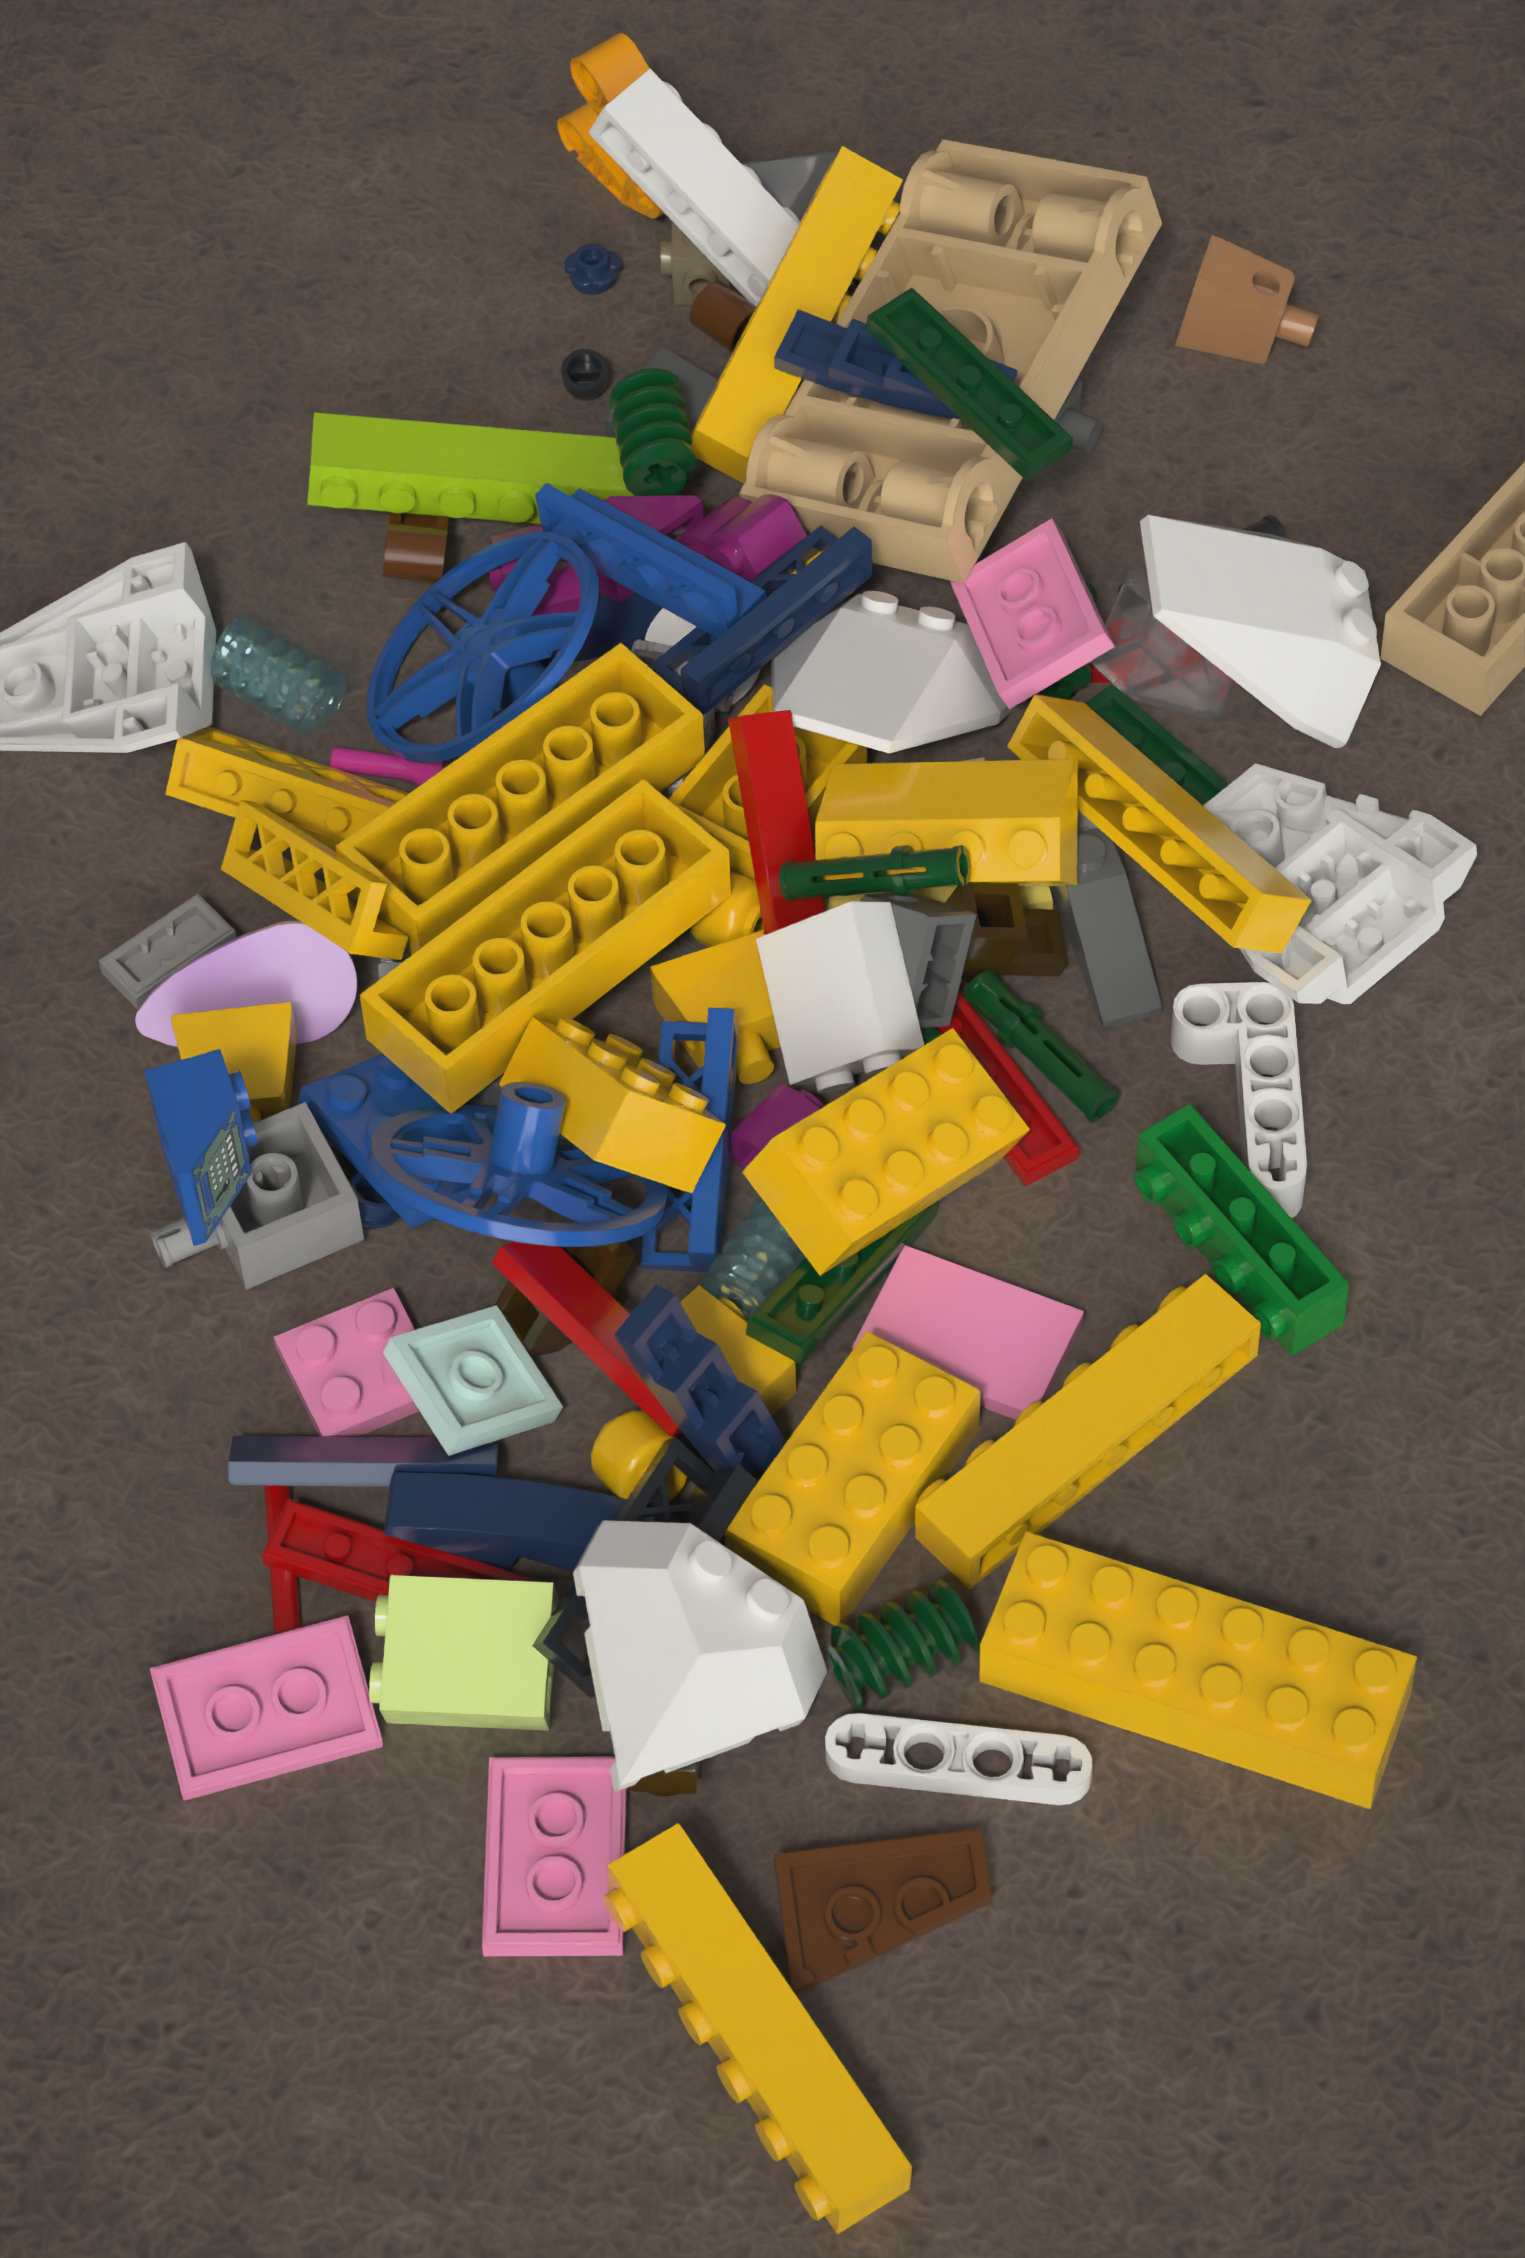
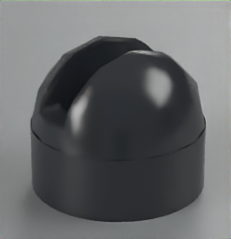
M580 349L570 353L563 361L561 367L563 385L575 399L588 401L596 399L604 392L608 383V368L602 355L590 349ZM575 382H593V383H575Z

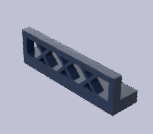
M820 525L751 582L765 590L766 594L772 590L776 591L718 638L698 627L694 628L650 664L649 668L704 716L872 577L871 539L855 526L838 539ZM820 550H823V552L820 555H818L815 559H813L809 564H807L803 568V564L805 562H807ZM689 661L680 669L681 678L673 672L682 663Z

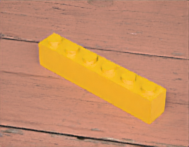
M844 146L841 147L824 174L691 432V446L697 459L743 484L745 483L750 451L758 432L769 419L778 414H785L799 389L798 385L802 378L774 369V356L797 310L799 309L835 324L838 322L852 297L846 293L852 279L862 280L878 252L870 247L876 232L878 231L886 235L900 211V203L893 199L903 181L901 178Z
M1034 694L1007 747L1021 760H1078L1077 809L1233 948L1283 953L1312 900L1084 702Z
M1206 1273L1187 1289L1184 1286L1177 1287L1165 1297L1156 1314L1141 1326L1132 1324L1125 1328L1113 1341L1110 1350L1093 1364L1085 1362L1075 1368L1066 1378L1062 1389L1045 1403L1036 1401L1029 1405L1019 1415L1014 1427L996 1442L987 1440L980 1444L967 1459L965 1467L947 1481L939 1479L929 1485L920 1495L915 1506V1538L970 1590L1018 1551L1025 1532L1038 1535L1258 1356L1261 1323Z
M678 1823L608 1864V1893L603 1895V1900L612 1919L623 1932L631 1928L634 1930L646 1948L640 1952V1955L648 1973L660 1988L670 1984L683 2004L682 2007L678 2008V2012L686 2030L699 2046L708 2041L722 2062L716 2066V2069L727 2092L736 2103H740L745 2099L748 2101L760 2119V2122L755 2124V2129L763 2146L776 2162L786 2158L800 2179L794 2183V2187L800 2201L815 2221L825 2216L836 2234H839L910 2190L912 2166L681 1825Z

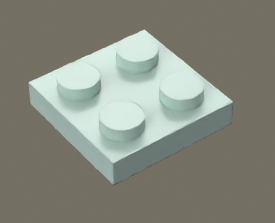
M497 1305L393 1336L382 1352L448 1456L553 1423L563 1408Z

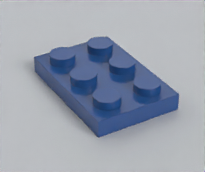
M383 1053L301 1087L297 1105L306 1102L324 1135L364 1175V1178L391 1205L411 1229L435 1219L407 1205L386 1190L373 1175L369 1166L368 1155L372 1135L383 1122L411 1110L441 1106ZM442 1124L416 1128L401 1133L395 1138L423 1143L424 1136L471 1143L463 1124ZM408 1174L430 1190L459 1203H463L470 1193L469 1186L471 1183L449 1182Z

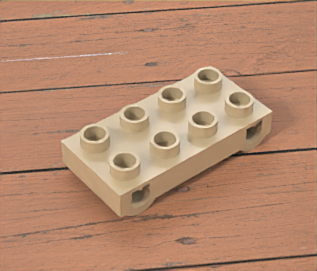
M942 139L936 151L930 150L922 154L911 167L903 188L900 214L836 324L848 328L852 318L866 323L869 314L912 287L988 359L1017 369L1018 374L1014 383L1055 420L1162 225L1146 176ZM804 379L785 414H778L769 419L758 432L750 451L746 481L739 495L741 498L752 502L765 494L781 496L790 503L807 536L822 525L839 539L855 526L871 539L872 563L964 584L1023 477L960 419L940 417L882 404L830 389Z

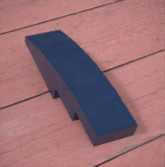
M798 309L774 356V369L830 389L894 407L940 417L960 419L866 330V323L852 318L848 328ZM989 359L1015 382L1018 374L1017 369Z
M656 1284L614 1333V1336L662 1407L712 1469L717 1471L740 1464L757 1480V1484L784 1447L786 1441L758 1391L737 1380L718 1344L697 1333L676 1294Z
M395 1472L390 1482L383 1534L508 1570L511 1569L518 1557L574 1572L597 1527L602 1521H613L627 1499L534 1481L466 1474ZM654 1516L638 1518L636 1522H654Z

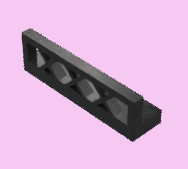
M674 1437L663 1443L613 1521L636 1522L638 1518L654 1516V1522L691 1523L719 1542L757 1480L740 1464L713 1472L681 1441ZM673 1464L696 1485L684 1504L669 1505L665 1476ZM651 1499L652 1507H646ZM677 1514L674 1521L672 1522L671 1515ZM573 1582L532 1646L588 1697L592 1698L596 1697L588 1655L582 1662L559 1641L572 1621L588 1619V1626L590 1627L587 1606L586 1610L579 1611L584 1602L586 1606L585 1596H577L575 1582Z

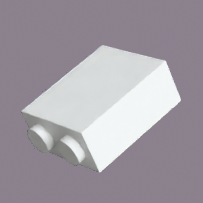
M851 901L756 939L790 1085L816 1084L818 1093L843 1090L855 1085L853 1075L865 1071L866 1076H875L901 1060L902 1057L924 1046L891 902Z

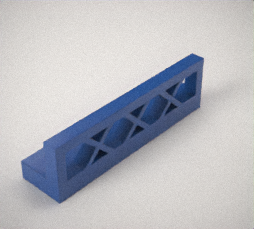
M546 483L535 494L543 532H553L570 538L592 560L596 571L716 638L720 637L767 598L766 591L580 488L572 496H569Z
M708 1008L707 1023L662 1021L658 1064L672 1071L676 1075L675 1078L682 1085L704 1095L709 1100L705 1109L724 1122L726 1126L692 1194L686 1192L678 1199L666 1186V1200L671 1206L664 1211L660 1222L649 1232L643 1234L640 1263L642 1269L719 1273L739 1041V1027L734 1009ZM675 1040L706 1041L704 1065L688 1078L673 1061ZM702 1083V1090L700 1091L698 1086ZM692 1204L690 1213V1211L687 1208ZM680 1215L690 1226L688 1254L657 1252L658 1232Z

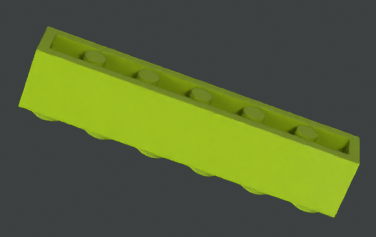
M314 412L307 505L541 524L535 494L546 483L569 496H572L580 488L602 501L610 496L635 495L627 490L623 481V468L619 461L620 452L616 444V438Z

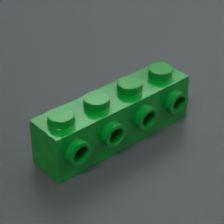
M1191 1104L1186 1105L1138 1134L1136 1169L1133 1177L1139 1192L1148 1203L1152 1205L1158 1203L1172 1219L1173 1227L1178 1237L1185 1246L1191 1250L1197 1248L1211 1264L1213 1274L1219 1285L1228 1294L1234 1295L1236 1293L1251 1310L1252 1316L1261 1323L1260 1332L1268 1340L1273 1341L1276 1339L1289 1355L1293 1357L1344 1325L1349 1289L1347 1280Z

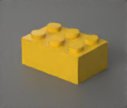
M764 684L738 716L772 712V687ZM794 726L811 833L815 846V822L832 765L866 764L867 747ZM728 727L668 800L729 850L731 871L755 880L730 728Z
M532 1016L499 1085L503 1087L513 1082H529L544 1085L560 1092L566 1099L560 1134L590 1158L692 1194L726 1126L724 1122L705 1109L709 1100L704 1095L678 1083L672 1084L676 1076L672 1071L648 1059L641 1058L640 1060L643 1050L626 1039L609 1034L606 1041L603 1042L594 1039L595 1033L591 1029L569 1018L560 1017L557 1025Z

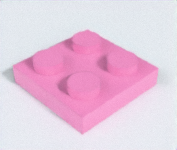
M394 1288L274 1336L276 1350L319 1436L359 1437L419 1412L416 1404L382 1353L391 1337L415 1330Z

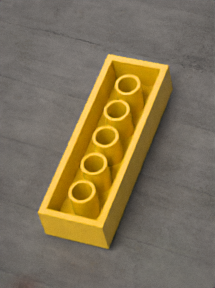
M620 643L335 846L336 852L387 884L377 917L409 936L405 950L413 955L642 779L658 792H661L693 769L705 756L703 714L627 647ZM356 887L347 895L357 903L361 889Z
M642 779L361 993L360 1001L366 1039L452 1114L505 1073L532 1016L557 1025L560 1017L574 1019L731 896L729 850Z
M1025 1532L980 1644L979 1682L1371 1809L1411 1695L1417 1656Z

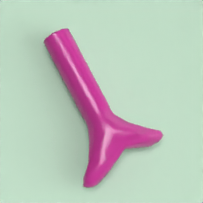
M335 746L332 750L330 766L350 773L405 780L419 787L446 768L453 758L432 763H417L403 760L393 754Z

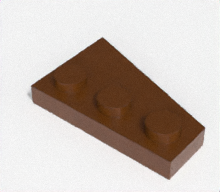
M982 1828L774 1854V1867L790 1986L795 1995L991 1903L992 1893Z

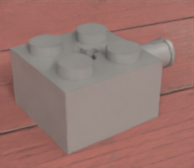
M306 1102L253 1123L258 1144L247 1147L252 1173L206 1243L193 1246L184 1217L162 1227H155L149 1230L158 1257H161V1263L165 1268L172 1266L177 1261L217 1245L220 1250H226L247 1290L364 1240L357 1197Z

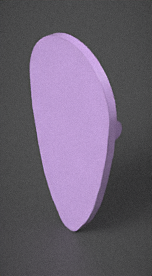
M301 921L275 923L241 935L201 955L173 972L149 994L138 1008L135 1018L136 1027L142 1035L178 1047L171 1024V1015L291 1002L297 1028V1044L311 1042L334 1031L348 1016L357 992L355 964L350 953Z

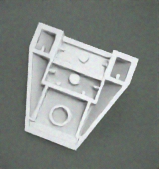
M1147 515L1140 521L1153 616L1294 729L1334 748L1344 746L1350 737L1381 665L1376 638L1377 629L1373 621L1368 592L1369 582L1365 575V570L1361 569L1354 562L1345 561L1322 548L1272 534Z
M186 542L132 557L0 632V751L129 753L182 738L212 724L216 628L192 550Z
M865 591L863 595L858 594L829 611L771 659L772 712L791 710L793 726L886 753L897 752L999 724L1014 709V707L1009 709L998 695L968 624L955 621V615L945 609L922 607L919 611L898 605V599L895 596L884 592Z

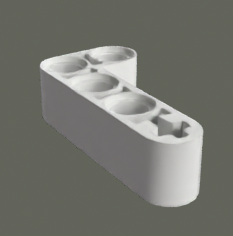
M1267 982L1190 985L1181 990L1174 999L1171 1028L1173 1051L1180 1059L1192 1064H1235L1243 1164L1285 1212L1293 1218L1302 1208L1307 1158L1295 1013L1292 998ZM1263 1022V1023H1269V1024L1264 1025V1024H1258V1023ZM1194 1024H1203L1207 1026H1196ZM1266 1074L1273 1075L1275 1077H1263L1261 1075ZM1272 1127V1128H1277V1129H1279V1130H1277V1131H1271V1130H1266V1129H1264V1128ZM1280 1168L1279 1181L1272 1180L1269 1169Z

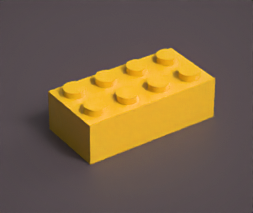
M952 1028L773 1137L742 1173L821 1276L998 1163L1030 1129Z
M866 1331L740 1507L725 1531V1547L801 1597L805 1602L807 1611L835 1626L840 1623L844 1624L915 1523V1506L920 1495L936 1480H945L979 1431L980 1390Z

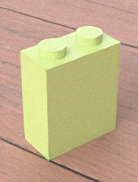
M390 1575L389 1596L378 1595L376 1602L375 1634L376 1636H385L383 1662H373L371 1666L370 1702L380 1703L379 1710L386 1723L549 1731L554 1665L532 1645L558 1606L559 1597L554 1583Z

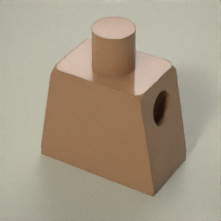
M1212 235L1175 346L1264 364L1268 359L1275 337L1308 348L1319 314L1287 304L1295 280L1292 271Z

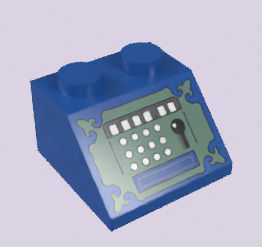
M220 1049L144 1070L161 1147L193 1246L207 1242L248 1180L252 1170L247 1147L258 1144L254 1125L248 1110L251 1106L240 1071L228 1074Z

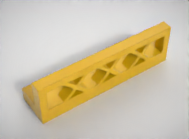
M209 726L177 739L166 789V795L236 818L240 800L257 802L333 851H336L335 846L409 794L408 792Z
M240 800L221 866L222 871L350 954L402 960L409 936L377 917L387 886L385 882L259 803ZM258 826L262 848L251 850L250 847L255 829ZM288 847L291 850L293 863L282 856V852ZM322 867L325 883L314 875ZM356 887L361 889L357 903L347 896Z

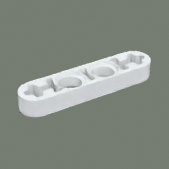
M856 1713L847 1714L836 1719L829 1726L825 1736V1753L828 1767L838 1778L851 1783L1065 1805L1080 1800L1088 1792L1092 1781L1093 1766L1090 1752L1079 1740L1065 1735ZM851 1737L864 1738L866 1749H863L860 1759L847 1758L846 1747L850 1745ZM886 1739H895L893 1744L894 1765L884 1764ZM927 1742L937 1746L942 1751L944 1757L936 1767L921 1770L914 1768L907 1762L904 1757L906 1751L917 1743ZM998 1750L1010 1758L1012 1766L1006 1774L999 1777H988L975 1769L973 1761L981 1752ZM1023 1753L1033 1754L1031 1780L1021 1779L1024 1764ZM1056 1759L1069 1760L1071 1771L1067 1775V1781L1059 1782L1053 1780L1051 1769L1054 1768Z

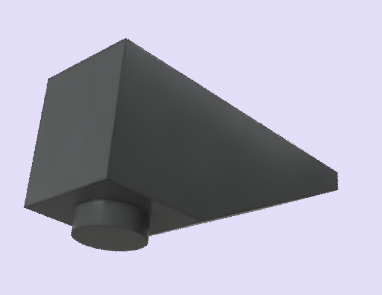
M1099 828L1078 832L1077 885L1050 886V890L1101 1026L1105 1028L1162 1014L1163 1007L1128 878L1115 844Z

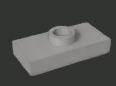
M197 893L99 960L101 973L138 1010L149 994L173 972L201 955L235 939L236 932Z

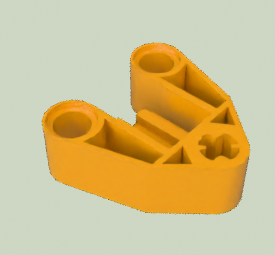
M618 33L571 60L570 71L572 78L587 103L560 117L557 121V129L565 148L569 152L575 150L580 155L576 159L623 205L651 219H656L665 213L588 133L602 109L650 69L634 42L627 35Z

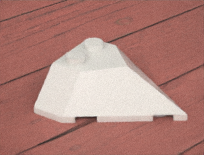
M602 1521L573 1572L577 1596H585L590 1627L584 1635L602 1731L610 1732L616 1761L609 1769L614 1792L633 1786L642 1777L662 1770L668 1773L748 1744L755 1736L778 1728L779 1731H783L799 1725L806 1718L827 1673L804 1600L691 1523Z

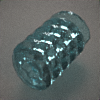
M239 616L227 626L218 640L212 656L211 675L215 684L223 690H231L242 701H250V704L260 712H269V715L279 723H287L288 727L298 734L308 735L320 728L334 715L345 697L346 675L341 670H333L329 673V665L326 661L322 659L311 661L310 653L304 648H295L292 651V643L287 638L277 637L274 639L273 632L266 626H259L255 629V622L249 616Z
M758 1198L750 1208L749 1216L745 1217L736 1228V1235L730 1237L722 1247V1254L718 1255L710 1264L709 1274H704L699 1283L702 1288L716 1299L723 1297L733 1302L741 1310L745 1318L748 1319L806 1257L762 1198Z

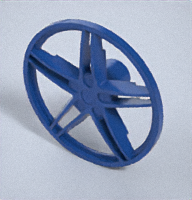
M529 532L503 539L485 547L441 577L403 617L377 660L367 694V717L375 737L392 754L403 760L417 763L449 760L464 755L550 694L578 655L595 617L599 583L595 566L588 555L578 544L564 535L553 532ZM561 558L570 563L575 569L580 583V605L578 612L531 616L550 587L546 580L559 559ZM519 559L494 594L482 617H478L451 600L455 594L478 577L500 565ZM442 606L465 623L455 635L434 616ZM428 624L449 651L426 664L392 691L395 677L407 651L420 631ZM560 649L547 668L538 661L550 658L554 650ZM457 695L456 739L440 744L426 745L410 742L397 733L396 729L419 714L423 719ZM500 708H501V709L503 710V712H501L500 714H498L496 717H494V718L492 719L493 714L496 713V712H498V711L500 710Z
M513 1082L504 1085L501 1089L498 1107L462 1105L450 1114L442 1106H435L398 1114L383 1122L372 1135L368 1155L369 1166L376 1179L386 1190L407 1205L435 1219L468 1231L528 1244L584 1247L627 1241L649 1232L660 1222L667 1199L665 1184L638 1175L635 1176L643 1182L647 1197L637 1209L634 1210L611 1199L612 1191L598 1184L626 1177L633 1173L594 1161L574 1144L557 1145L558 1139L569 1141L560 1134L566 1099L560 1092L536 1083ZM442 1124H463L471 1143L424 1136L423 1143L395 1138L401 1133L416 1128ZM408 1174L449 1182L471 1183L469 1186L470 1193L463 1203H459L430 1190ZM493 1193H498V1201L487 1211H484L483 1209ZM529 1197L554 1212L578 1223L533 1221L508 1217L507 1215L524 1198Z

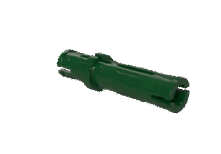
M909 845L895 846L891 853L845 856L804 862L786 861L780 867L779 885L782 896L786 901L894 891L900 897L913 896L917 889L968 885L971 875V864L968 851L963 845L954 846L953 848L914 851ZM925 867L926 869L923 872L886 874V870ZM863 873V877L835 880L824 879V876L827 875Z
M993 970L983 971L969 983L964 991L965 999L998 1030V1039L1007 1048L1012 1049L1016 1047L1086 1115L1085 1117L1089 1122L1095 1123L1112 1111L1119 1100V1092L1115 1088H1111L1073 1049L1042 1021L1043 1013L1034 1003H1024L997 977Z

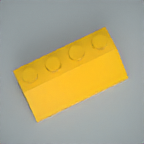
M1078 760L833 764L815 822V860L891 853L895 846L903 845L911 846L914 851L945 849L963 845L968 851L971 864L969 882L1018 884L1019 886L1077 885ZM925 867L886 870V874L923 872L926 869ZM863 873L827 875L824 876V879L835 880L863 877ZM957 885L941 886V887H957Z

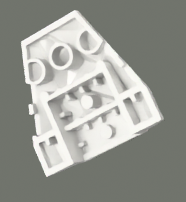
M1256 763L1203 805L1312 900L1283 953L1239 948L1255 973L1298 1003L1321 1004L1327 998L1341 1004H1351L1440 929L1445 919L1443 902L1461 888L1477 856L1475 843L1430 814L1412 810L1409 819L1379 811L1378 799L1359 794L1356 804L1328 796L1324 783Z

